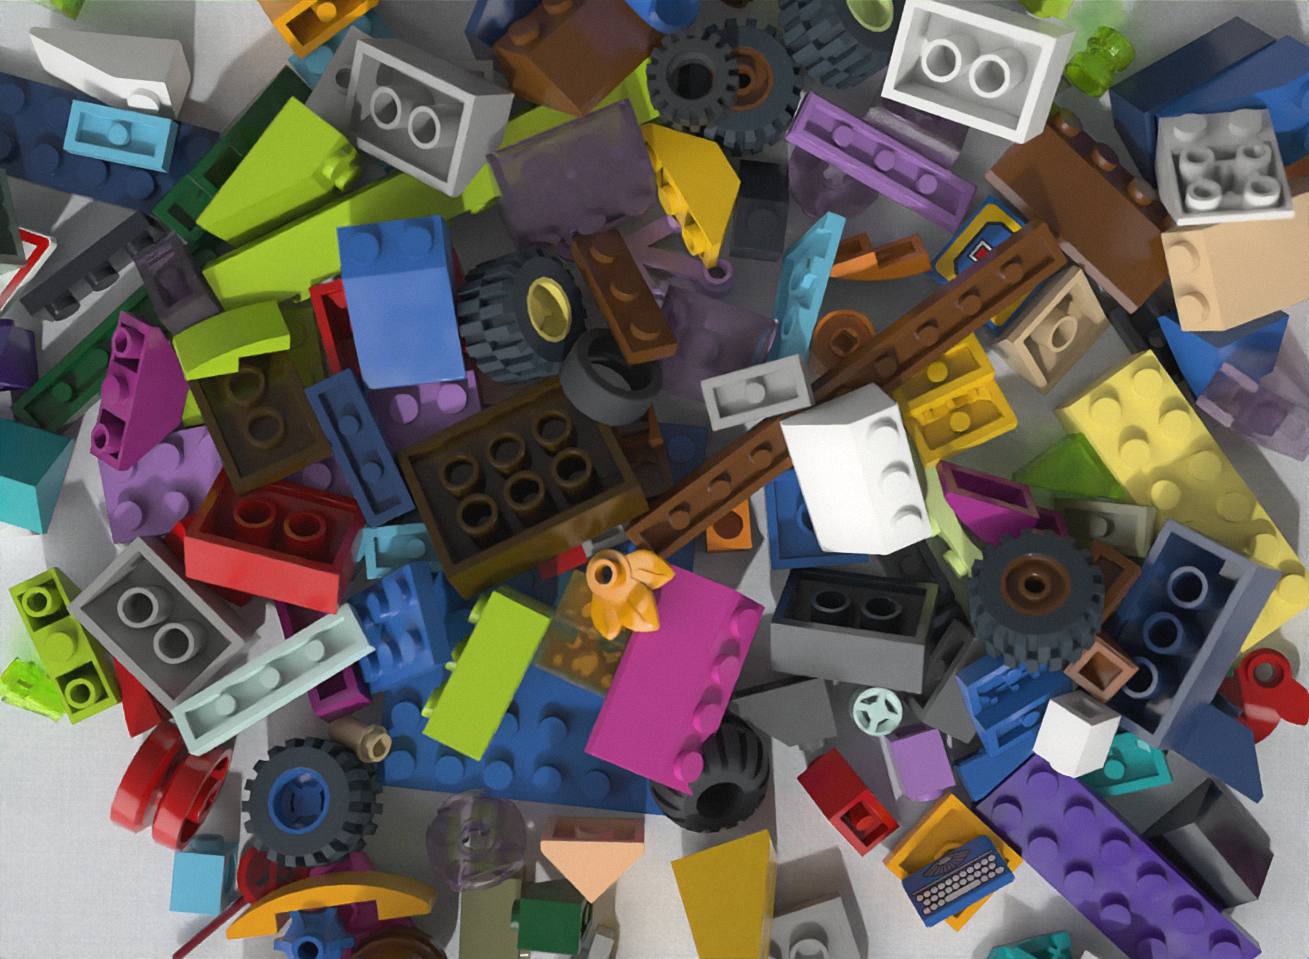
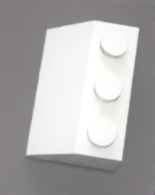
M874 382L779 421L822 551L887 555L933 535L898 405Z

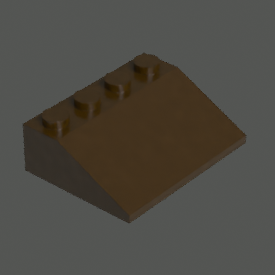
M560 373L395 452L447 580L465 600L650 511L642 490L610 426L593 420L575 407L564 392L560 382Z

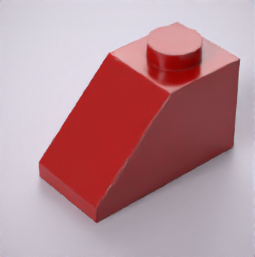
M835 747L826 754L812 760L807 769L796 777L827 820L862 857L900 827Z

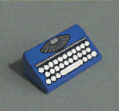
M981 835L905 877L901 883L926 928H930L1013 882L1015 876L991 840L986 835Z

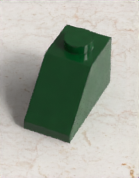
M567 878L529 884L521 899L514 900L511 911V931H518L517 950L578 956L592 925L593 903L591 904Z

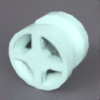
M860 684L852 691L849 697L848 711L850 717L863 732L869 735L883 736L890 734L897 728L902 719L900 700L890 689ZM877 696L876 701H873V702H871L870 704H867V703H869L871 700H875V697Z

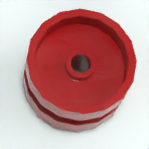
M169 720L161 722L142 743L118 786L111 806L110 819L112 823L134 833L141 832L152 824V838L154 842L176 852L183 850L204 823L220 793L231 765L232 749L220 744L200 757L192 755L177 724Z

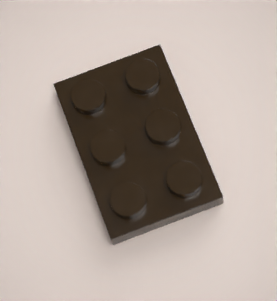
M288 350L239 357V372L187 380L233 489L241 498L334 455L304 391L305 387Z

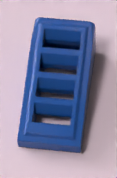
M1039 730L993 759L986 752L985 748L982 747L953 761L952 766L968 798L975 802L978 799H982L1034 753L1033 748Z

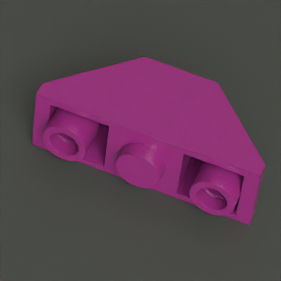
M120 311L117 329L112 337V353L107 376L101 387L102 398L98 417L91 433L90 453L117 471H127L180 425L189 388L180 367L179 359L161 329L131 312Z

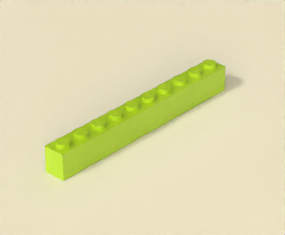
M651 56L639 65L583 119L536 103H531L509 114L502 144L459 196L451 197L419 179L396 169L207 262L202 273L226 312L271 300H276L277 304L289 298H292L294 303L306 300L311 297L308 288L317 286L319 283L335 275L338 279H342L336 227L441 215L448 226L451 227L453 225L451 218L469 210L471 215L482 213L497 204L496 196L512 188L515 194L529 190L541 182L540 174L554 167H557L559 172H563L581 164L585 160L583 153L599 145L602 150H608L622 144L629 139L627 132L642 124H663L664 121L659 117L658 110L653 109L646 84L647 63L651 64L652 62Z

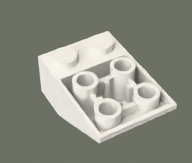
M1240 109L1234 112L1201 115L1184 114L1177 117L1159 118L1154 166L1160 199L1177 225L1294 217L1295 209L1268 109Z

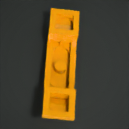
M342 871L316 875L283 886L252 904L226 929L227 940L278 934L291 918L289 911L372 900L377 902L379 920L429 914L437 900L436 888L421 881L386 872Z

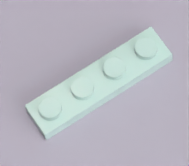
M346 603L339 607L336 615L329 613L171 709V712L190 754L200 757L376 650L355 607Z

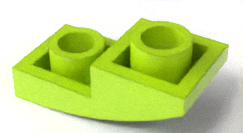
M276 300L239 307L203 320L174 336L173 345L186 380L239 372V357L290 349V333Z

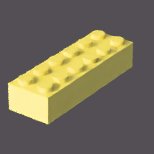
M1151 349L1129 355L1052 410L1117 503L1157 506L1154 542L1167 518H1170L1234 546L1283 572L1239 652H1245L1309 606V572Z

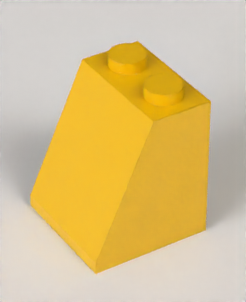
M768 829L671 861L699 959H769L778 859Z

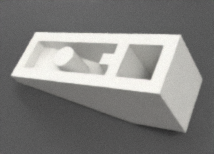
M31 27L29 35L45 72L113 108L177 120L191 81V75L180 40Z

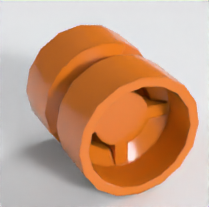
M839 309L828 313L814 326L808 347V364L817 374L822 376L877 335L873 324L865 315L855 310Z

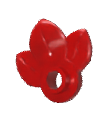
M1262 647L1249 651L1242 658L1239 667L1233 668V677H1225L1217 690L1233 699L1244 709L1240 715L1253 731L1255 744L1268 737L1277 727L1281 718L1296 725L1305 726L1308 723L1309 693L1306 688L1292 678V668L1288 659L1277 650ZM1261 663H1269L1273 670L1272 676L1264 681L1259 680L1255 673L1257 666Z

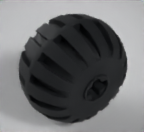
M725 713L716 735L714 736V733H712L702 743L704 751L702 754L703 770L697 780L688 783L690 790L693 792L692 796L649 779L652 797L663 814L672 822L688 831L716 833L720 832V828L725 827L728 830L738 826V821H746L755 813V809L760 807L768 789L770 765L765 745L745 722Z

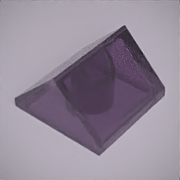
M887 69L862 120L948 169L961 153L970 126L881 96L888 72Z

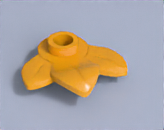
M605 549L597 552L590 559L586 569L587 584L593 592L590 612L595 627L608 640H613L619 634L623 625L626 628L640 632L657 631L660 629L658 609L652 590L665 585L675 576V572L670 564L661 556L645 549L637 550L627 555L619 550ZM606 566H609L612 570V579L609 583H606L604 577Z

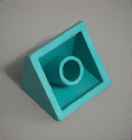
M0 417L1 522L40 534H47L75 439Z

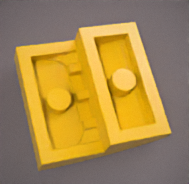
M971 333L889 394V397L898 405L905 432L925 470L937 465L939 460L946 461L1017 426L1018 419L994 379L996 371L974 333Z

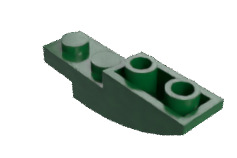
M284 65L218 135L219 138L151 208V211L192 246L207 231L196 223L197 219L293 96L305 105L313 90L292 69Z

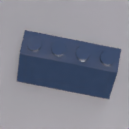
M1167 518L1141 567L1142 574L1129 589L1106 632L1139 666V669L1105 705L1122 715L1119 721L1120 726L1155 749L1184 750L1283 572L1234 546ZM1078 684L1075 691L1081 690L1089 696L1093 697L1094 699L1098 700Z

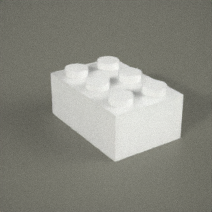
M906 0L881 96L1024 144L1043 132L1076 30L978 0Z

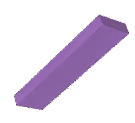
M811 90L804 96L785 136L786 140L951 233L959 230L978 188L975 184Z

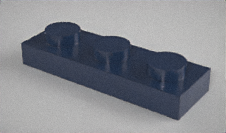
M348 368L304 389L369 528H374L417 508L395 451L356 369Z

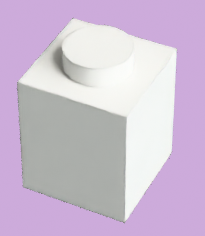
M1081 690L1052 698L1045 712L1033 751L1050 762L1054 770L1072 778L1099 769L1105 763L1122 715Z

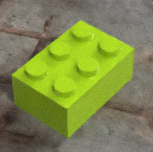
M505 583L493 592L488 590L486 594L482 593L468 622L476 625L471 637L465 635L462 641L459 640L451 653L453 662L445 665L446 669L453 672L449 681L443 679L440 686L434 688L422 711V715L429 718L423 734L480 761L492 742L557 609Z

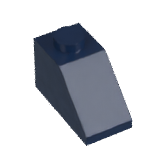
M1217 691L1185 749L1173 751L1258 804L1264 795L1253 731L1240 715L1244 709L1233 699Z

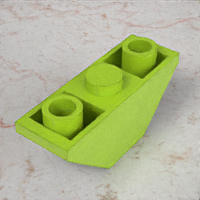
M53 567L9 588L10 595L71 724H77L121 703L113 655L66 609L82 590L58 567Z

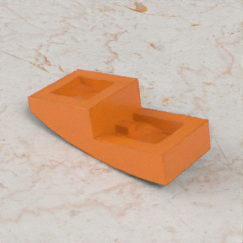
M864 232L839 241L829 276L846 280L879 281L917 275L931 271L932 267L928 252L918 233L873 248L867 233Z

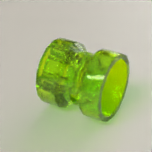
M1099 26L1088 38L1087 48L1083 52H1077L1064 66V70L1068 79L1080 91L1098 98L1102 97L1112 86L1113 76L1116 72H1123L1136 58V52L1133 45L1120 32L1107 26Z

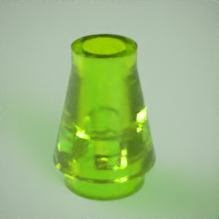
M19 657L15 658L0 676L1 702L48 717L57 723L66 713L49 675L32 659L27 663Z

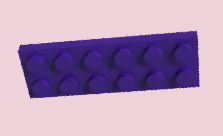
M1032 753L982 799L971 802V811L1130 959H1254L1262 953L1258 941L1080 776L1072 778L1057 772L1051 767L1050 762L1037 753Z

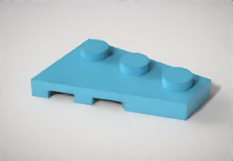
M828 211L783 253L764 363L803 354L805 365H807L809 343L846 221L845 217Z

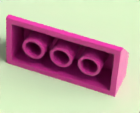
M670 564L675 572V576L665 585L652 590L658 609L660 629L648 632L633 630L584 752L692 796L693 792L690 790L688 783L697 780L703 770L702 754L704 751L702 744L712 733H714V736L717 733L765 606L735 589Z

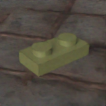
M1073 498L1054 499V511L1061 512L1069 536L1077 540L1076 549L1081 550L1086 547L1088 550L1095 540L1098 539L1121 555L1147 557L1154 544L1157 506Z

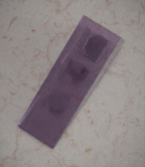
M1225 361L1195 404L1233 432L1266 449L1303 462L1309 454V407Z

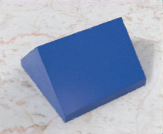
M1177 309L1157 319L1197 408H1200L1273 372L1290 315L1282 310H1278L1224 331H1182Z

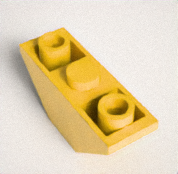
M653 123L640 126L639 146L635 150V157L640 170L646 177L652 176L659 188L658 195L665 212L669 216L675 215L682 226V237L689 252L694 256L698 254L707 269L716 266L735 208L741 181L716 142Z

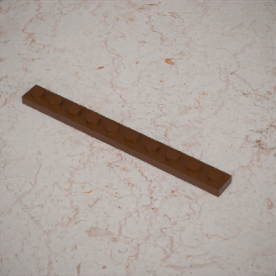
M1036 217L811 383L815 405L764 418L648 504L650 511L621 524L626 535L639 550H649L663 559L668 558L793 465L779 421L873 382L884 393L889 395L1064 266L1068 261L1046 222Z

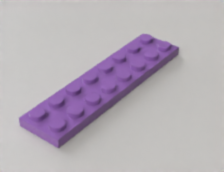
M475 370L467 371V379L385 388L367 392L395 452L485 409L478 372ZM207 426L168 434L127 471H117L98 459L113 544L133 542L138 536L167 535L180 520L198 512L223 467ZM335 454L280 479L351 498L355 497Z

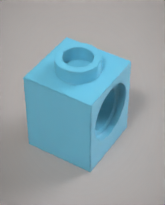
M206 833L195 835L183 850L175 851L169 911L219 916L234 901L239 843L224 842L222 835Z

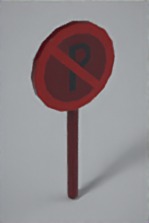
M254 845L251 846L241 858L236 873L238 889L242 896L173 954L172 959H183L246 904L252 905L267 894L283 886L309 878L310 867L286 866V863H275L267 858L269 851H258Z

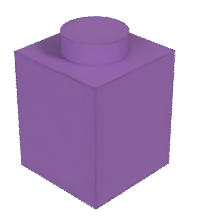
M917 722L895 729L890 734L883 735L899 788L908 800L912 798L919 802L933 800L945 793L944 788L956 785L939 730L923 722Z

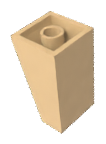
M1309 176L1287 179L1295 209L1294 217L1179 225L1161 233L1182 331H1224L1309 299Z

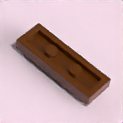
M619 230L574 237L570 253L627 365L630 366L674 356L679 342Z

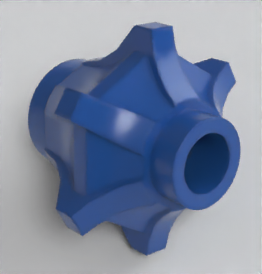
M328 906L327 909L313 912L306 910L289 911L292 922L285 935L274 940V950L283 951L288 959H340L345 948L354 947L355 935L345 931L344 922L337 913L338 908L335 906Z

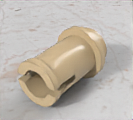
M350 714L332 721L329 725L328 736L330 740L350 748L362 762H379L386 757L391 748V738L385 727L379 724L368 725Z

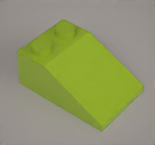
M292 96L200 215L196 223L231 245L238 247L336 199L341 191H349L358 181L362 173L360 166L365 160L340 132Z

